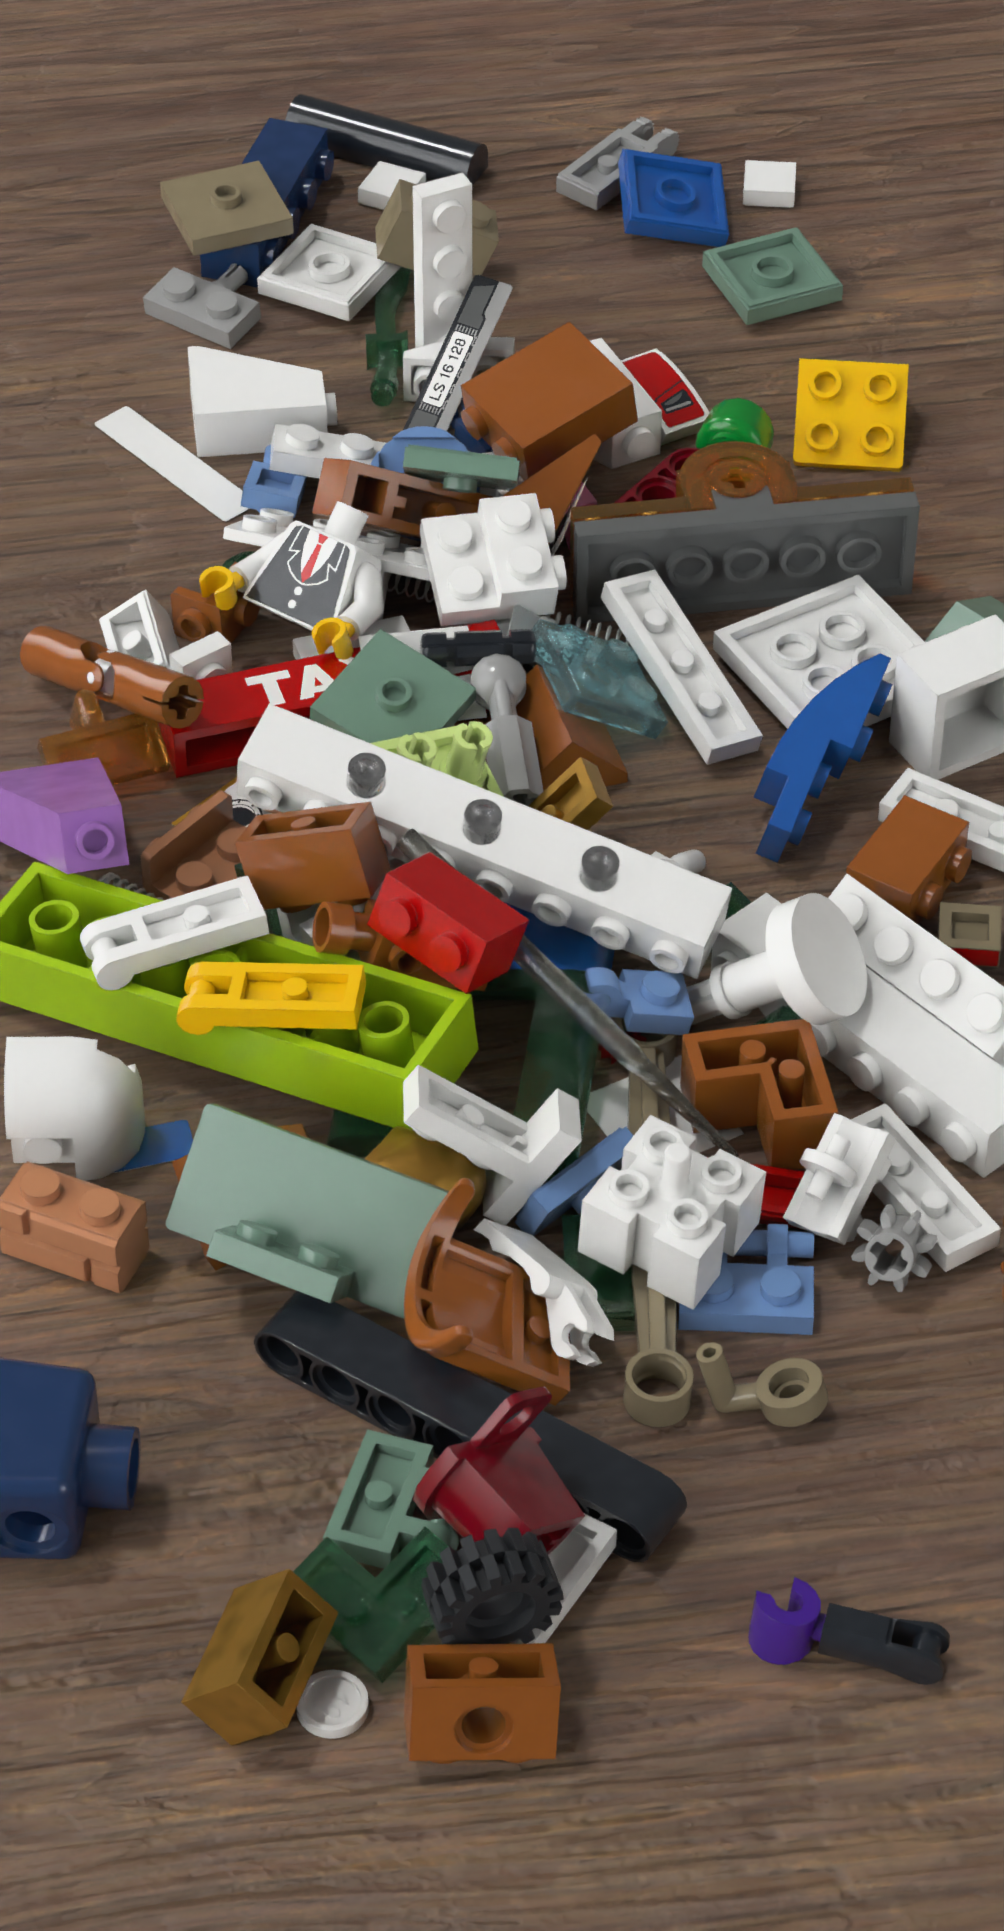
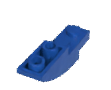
M880 653L857 664L827 685L793 720L772 754L754 794V798L775 806L755 854L778 863L787 841L798 846L812 815V812L802 808L806 796L809 795L818 799L828 775L839 779L849 758L860 762L874 730L864 726V721L868 713L879 717L893 685L882 680L891 660L890 657Z

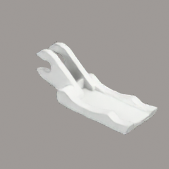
M484 1218L474 1231L481 1233L489 1239L493 1251L510 1256L520 1264L530 1277L533 1293L546 1298L551 1345L556 1355L572 1361L576 1359L577 1362L591 1367L602 1364L596 1353L590 1350L589 1340L596 1333V1335L614 1341V1329L597 1301V1290L589 1281L533 1235Z

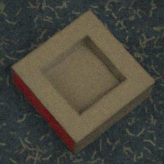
M940 902L938 939L975 966L999 968L1002 906Z

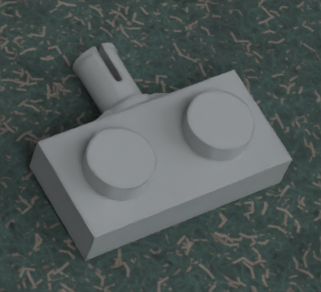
M231 264L229 269L217 281L212 282L173 267L143 297L145 314L229 349L261 319L259 302L235 292L248 280V274L245 269L240 265L237 268V264Z

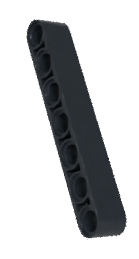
M299 1291L294 1292L257 1333L254 1339L255 1349L261 1360L279 1375L393 1436L433 1445V1457L436 1459L448 1446L470 1441L499 1405L512 1395L463 1368L425 1353L412 1344L411 1341L336 1302L328 1303ZM522 1410L515 1413L504 1424L514 1419ZM542 1410L529 1427H532L542 1439L538 1444L582 1512L617 1529L616 1547L612 1553L632 1562L648 1560L686 1511L687 1501L681 1488L662 1472Z

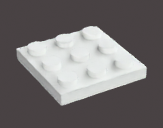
M858 574L714 631L713 649L787 729L806 705L833 680L857 664L880 653L890 657L891 660L882 680L893 685L879 717L870 713L867 714L863 724L867 727L891 717L897 654L925 642Z

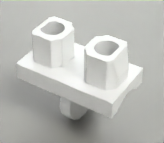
M834 1113L817 1149L806 1148L799 1161L806 1168V1171L783 1218L792 1226L813 1232L816 1235L843 1245L846 1242L854 1241L858 1233L856 1230L863 1221L861 1211L874 1185L883 1182L892 1163L888 1156L896 1139L889 1132L866 1127Z

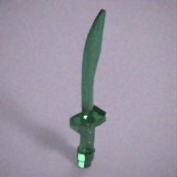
M402 266L376 293V334H366L367 370L376 367V374L372 378L370 387L371 399L378 406H388L396 396L399 386L397 378L398 367L403 366L404 351L408 350V330L396 333L395 326L396 312L408 290L411 269Z

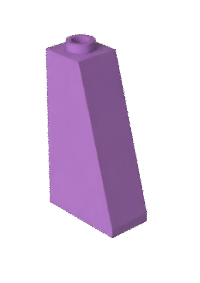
M99 757L0 772V842L66 874L130 865L122 806Z

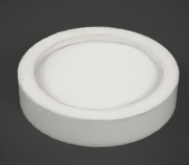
M325 1670L310 1676L296 1707L298 1719L307 1731L318 1737L335 1739L348 1736L357 1731L367 1718L369 1711L367 1689L360 1679L345 1671Z

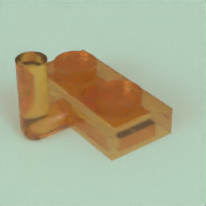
M89 689L80 690L74 697L69 717V724L73 730L40 738L37 748L43 766L99 757L112 786L168 771L171 764L157 721L138 714L105 721L98 698Z

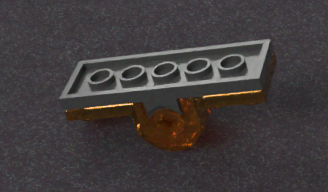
M731 441L701 448L686 459L681 470H677L676 498L571 507L569 597L573 607L575 623L579 617H581V624H587L588 620H591V623L615 621L601 599L604 583L651 570H656L684 615L780 606L858 574L880 597L912 594L920 505L914 492L911 477L798 487L789 460L786 461L780 454L767 447L749 442Z

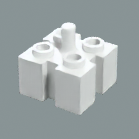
M650 1115L624 1147L621 1170L619 1171L609 1166L582 1200L578 1252L623 1275L631 1264H634L648 1271L647 1287L694 1310L719 1277L723 1252L734 1257L758 1225L766 1171L721 1149L709 1158L695 1152L697 1137Z

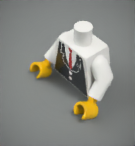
M337 501L324 531L295 520L289 524L285 531L229 569L223 566H214L204 570L199 578L202 597L207 598L214 593L216 607L227 611L232 609L237 602L236 591L245 592L244 599L311 630L318 654H325L326 650L333 646L336 658L348 659L352 656L353 648L358 647V636H361L382 615L384 610L380 573L381 560L355 546L368 515Z

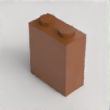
M570 321L460 385L465 407L461 411V418L466 429L474 439L479 440L483 438L492 448L494 455L517 458V461H520L519 476L524 481L593 434H596L603 443L638 422L633 383Z

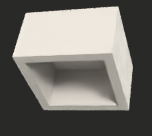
M996 614L897 654L889 743L917 772L939 780L1004 752V622Z

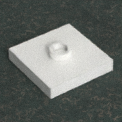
M310 224L257 278L258 293L350 321L401 266L377 259V247L374 242Z

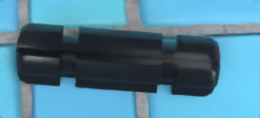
M530 629L509 630V636H502V630L454 632V638H447L446 632H431L423 634L420 641V654L441 667H447V661H454L455 667L475 666L483 657L493 654L509 655L519 661L520 664H531L535 661L537 650L535 634Z

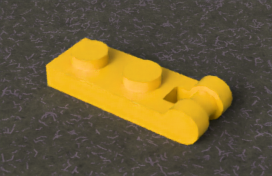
M197 962L191 965L187 971L184 983V990L187 996L183 997L180 1001L176 1021L182 1030L195 1035L207 1034L214 1026L357 1030L366 988L364 965Z

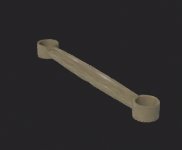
M616 1018L614 1047L617 1052V1059L629 1068L627 1129L635 1135L650 1115L671 1124L666 1067L675 1059L678 1035L660 1034L664 1037L661 1040L653 1042L639 1041L626 1033L627 1029L624 1018ZM631 1264L638 1353L630 1359L626 1366L623 1402L628 1414L639 1423L651 1427H666L678 1423L689 1412L693 1389V1369L687 1359L677 1353V1302L647 1287L648 1271ZM648 1379H664L675 1384L680 1390L669 1396H653L643 1392L636 1385Z

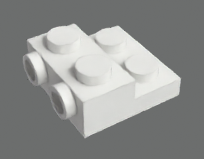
M536 493L479 499L478 513L421 519L420 536L441 626L477 623L494 619H511L516 605L524 607L537 616L555 613L558 590L566 589V568L562 555L551 556L548 543H552L555 540L554 517L550 508L540 509Z

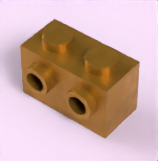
M290 1569L234 1588L181 1703L231 1746L263 1735L269 1736L287 1728L339 1612Z

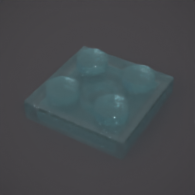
M542 619L536 622L531 629L534 631L536 638V656L564 712L656 739L668 721L656 699V691L647 682L637 662L638 656L629 645L618 639L612 638L608 641L586 634L583 630L572 624L561 626Z

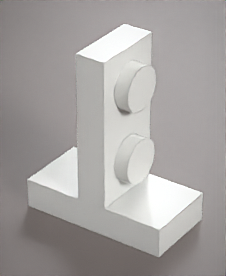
M417 1065L403 1082L404 1124L410 1126L424 1139L438 1141L465 1155L477 1167L485 1169L487 1184L483 1196V1216L505 1226L525 1205L531 1194L543 1185L582 1141L579 1100L558 1088L529 1121L525 1122L420 1065Z

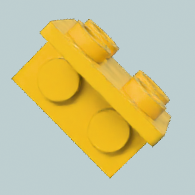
M799 358L793 450L794 465L901 471L904 456L909 364Z

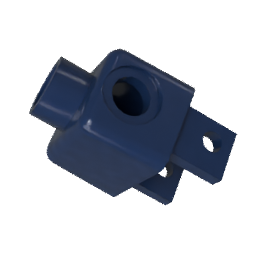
M0 1357V1558L69 1559L76 1555L80 1549L89 1507L131 1511L134 1505L140 1469L141 1441L139 1428L100 1424L96 1381L87 1370Z

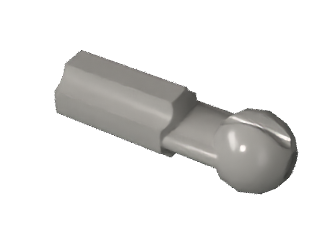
M493 654L483 657L473 667L470 677L471 685L476 688L475 701L489 710L491 721L485 725L491 730L493 740L485 761L503 796L528 806L543 792V785L532 722L518 716L516 711V705L523 699L526 692V673L520 662L511 656Z

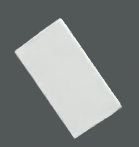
M146 589L99 619L107 649L115 650L169 668V654L180 649L168 612Z

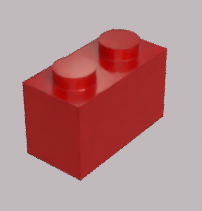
M428 852L386 873L367 925L467 994L509 971L529 919L433 853Z

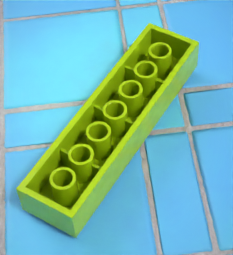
M34 861L0 901L1 1002L395 1128L400 1126L412 1129L404 1124L403 1082L417 1065L455 1084L479 1050L471 994L347 956L319 953L315 950L314 946L271 933L135 974L126 986L117 990H106L97 983L92 971L93 961L84 952L80 942L82 930L94 921L163 900L75 873L66 874L52 866ZM197 962L364 965L366 988L357 1030L214 1026L207 1034L195 1035L182 1030L177 1024L176 1017L180 1001L183 997L187 996L184 990L187 971L191 965Z

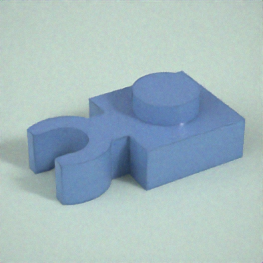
M270 444L265 448L263 462L253 461L243 486L241 506L256 509L259 513L262 508L284 510L293 513V518H295L305 492L307 476L270 470Z

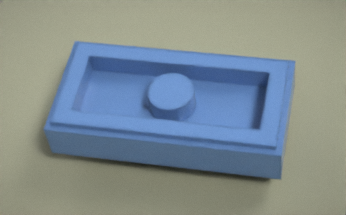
M621 1127L534 1191L516 1216L517 1220L515 1223L523 1232L535 1236L572 1207L578 1214H581L582 1200L608 1167L611 1166L619 1171L621 1170L623 1149L634 1135L627 1127L623 1129Z

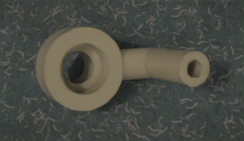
M715 1342L706 1343L700 1346L696 1352L712 1404L716 1410L722 1413L761 1409L769 1422L782 1427H795L817 1418L827 1405L828 1391L822 1372L810 1360L803 1358L783 1359L768 1366L760 1374L757 1382L734 1384L723 1348L720 1344Z

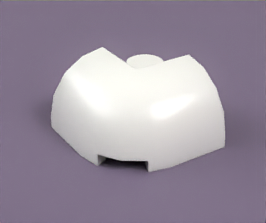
M73 1036L7 1037L4 1066V1109L6 1139H11L13 1162L26 1163L28 1161L38 1164L75 1163L76 1178L84 1181L100 1179L123 1168L139 1151L145 1134L142 1080L136 1064L126 1066L119 1058L98 1050V1040Z

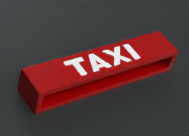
M495 619L464 625L468 626L469 631L500 630ZM353 648L352 656L344 660L336 658L335 652L197 680L204 694V699H197L204 702L198 718L191 725L181 729L158 722L159 733L176 778L238 765V758L269 703L310 719V706L361 651V648ZM472 670L456 673L454 675H468L472 673Z

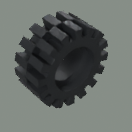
M496 1528L484 1530V1539L474 1542L472 1534L460 1539L463 1548L455 1551L448 1546L439 1553L443 1563L431 1561L426 1569L428 1577L422 1578L423 1596L442 1644H511L510 1642L519 1638L524 1644H527L535 1639L532 1631L534 1628L546 1631L553 1624L550 1615L560 1614L562 1609L560 1600H564L563 1591L542 1540L538 1542L537 1536L529 1531L522 1536L519 1528H507L503 1537H499Z

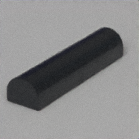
M297 95L286 115L285 121L327 128L328 150L334 152V157L373 168L379 161L424 172L426 173V182L464 173L473 186L488 167V149L485 144L312 96Z

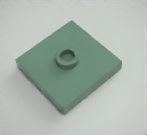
M796 227L703 251L702 267L746 325L842 301L843 284Z
M408 444V447H405L403 469L407 475L435 482H443L442 489L448 491L476 493L477 487L510 491L518 486L520 461H517V458Z
M380 629L310 706V719L365 742L373 743L402 737L406 734L412 735L417 732L422 733L452 727L475 701L476 688Z

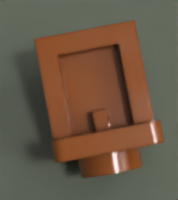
M178 586L170 595L174 633L176 636L191 642H196L218 631L232 643L245 627H249L254 623L260 607L244 599L245 592L238 590L236 591L237 602L235 606L227 611L216 607L214 593L204 598L201 593Z

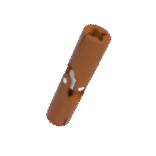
M44 625L34 628L26 635L22 642L20 650L21 663L28 673L76 692H95L94 696L98 699L173 728L181 729L191 725L202 711L204 702L197 699H204L203 689L200 683L191 676L115 650H109L96 642L51 626Z

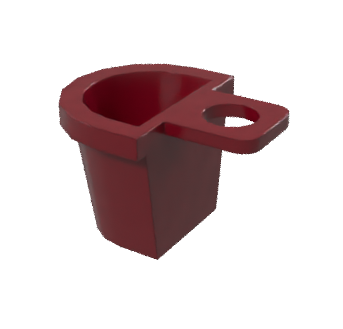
M545 1386L510 1395L499 1405L470 1441L448 1446L417 1485L413 1498L414 1502L429 1520L444 1519L463 1538L472 1534L474 1542L484 1539V1530L496 1528L499 1537H503L507 1528H519L522 1536L528 1531L535 1534L538 1542L542 1540L547 1553L550 1554L585 1517L538 1444L542 1439L532 1427H529L552 1399V1394ZM522 1410L514 1419L504 1424L515 1413Z

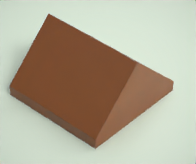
M536 665L526 674V692L523 699L516 705V711L518 716L532 722L543 791L580 757L598 767L605 787L628 782V772L593 698L539 665ZM490 711L487 712L486 724L491 721Z

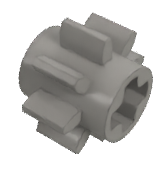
M887 1204L881 1212L880 1225H877L872 1220L863 1219L856 1231L869 1242L858 1246L851 1255L852 1261H865L866 1267L871 1272L867 1282L869 1285L872 1286L879 1279L893 1281L897 1292H902L908 1283V1273L910 1271L919 1277L925 1278L933 1265L920 1253L933 1249L938 1239L937 1235H924L922 1228L918 1224L921 1218L920 1211L917 1210L910 1217L896 1215L892 1204ZM893 1239L900 1241L904 1245V1248L896 1257L885 1251V1248Z

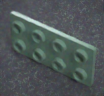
M212 1103L204 1107L165 1224L169 1230L209 1244L207 1257L328 1303L348 1297L404 1318L405 1286L414 1250L431 1216L449 1191Z

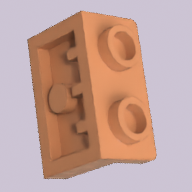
M222 790L218 791L205 803L194 807L186 818L162 837H158L149 843L141 854L143 888H145L147 893H154L156 898L162 897L163 900H167L245 876L235 842L247 827L233 820L232 796Z

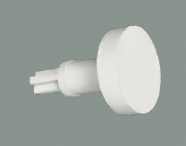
M809 893L782 903L773 909L766 925V951L737 962L728 961L717 965L712 969L710 979L686 987L694 1014L692 1025L721 1014L729 1019H738L748 1015L753 1009L781 999H785L792 1010L805 1021L815 1025H824L850 1016L861 1008L867 990V971L861 945L847 917L827 897L817 893Z

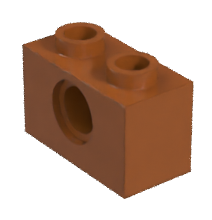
M553 1643L407 1645L404 1724L409 1761H430L438 1764H449L462 1760H504L511 1763H522L531 1759H556L561 1684Z

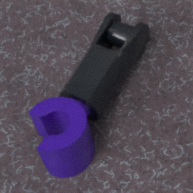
M794 1577L787 1611L779 1608L770 1594L756 1590L748 1642L752 1651L762 1660L777 1665H788L800 1661L810 1652L814 1641L820 1642L818 1654L883 1669L915 1683L929 1685L937 1683L943 1677L944 1664L939 1657L949 1648L950 1634L941 1625L933 1622L893 1619L829 1603L827 1614L821 1613V1600L817 1592L807 1582Z

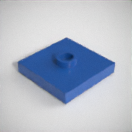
M622 149L618 168L624 233L715 247L726 245L729 237L722 166L720 163Z

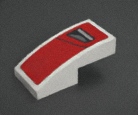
M656 348L620 360L662 410L661 446L698 433L710 412L691 383L666 355Z

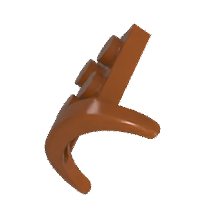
M461 1178L444 1197L431 1216L414 1250L404 1293V1320L408 1337L418 1349L435 1358L517 1391L545 1386L552 1394L549 1404L556 1406L570 1392V1360L557 1356L552 1348L546 1298L533 1293L530 1277L523 1267L452 1238L463 1212L475 1193L474 1183L470 1179Z

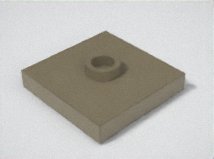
M259 160L160 182L161 198L193 256L294 233L293 217Z

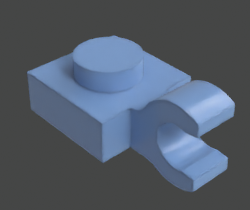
M593 967L586 969L585 977L590 993H578L577 995L578 1007L582 1017L591 1020L608 1017L624 1018L628 1032L674 1035L689 1033L694 1020V1014L682 973L674 974L663 971L622 969L618 979L617 975L608 968Z

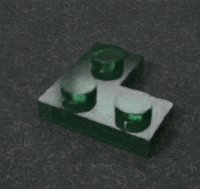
M424 1526L375 1578L329 1537H326L293 1572L339 1612L328 1637L378 1681L383 1683L407 1658V1645H419L435 1628L423 1596L424 1592L421 1583L422 1578L428 1577L426 1569L431 1561L443 1563L439 1553L446 1549L448 1545Z

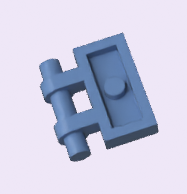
M768 1224L767 1230H753L735 1255L766 1257V1264L727 1263L728 1254L723 1252L720 1275L694 1310L679 1303L678 1330L813 1335L814 1266L787 1265V1257L813 1258L814 1233L788 1231V1224Z

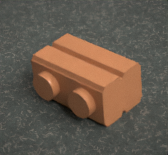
M28 1161L23 1163L0 1197L1 1251L4 1254L85 1282L92 1281L96 1286L119 1294L125 1290L147 1256L150 1245L148 1227H145L147 1223L146 1201Z

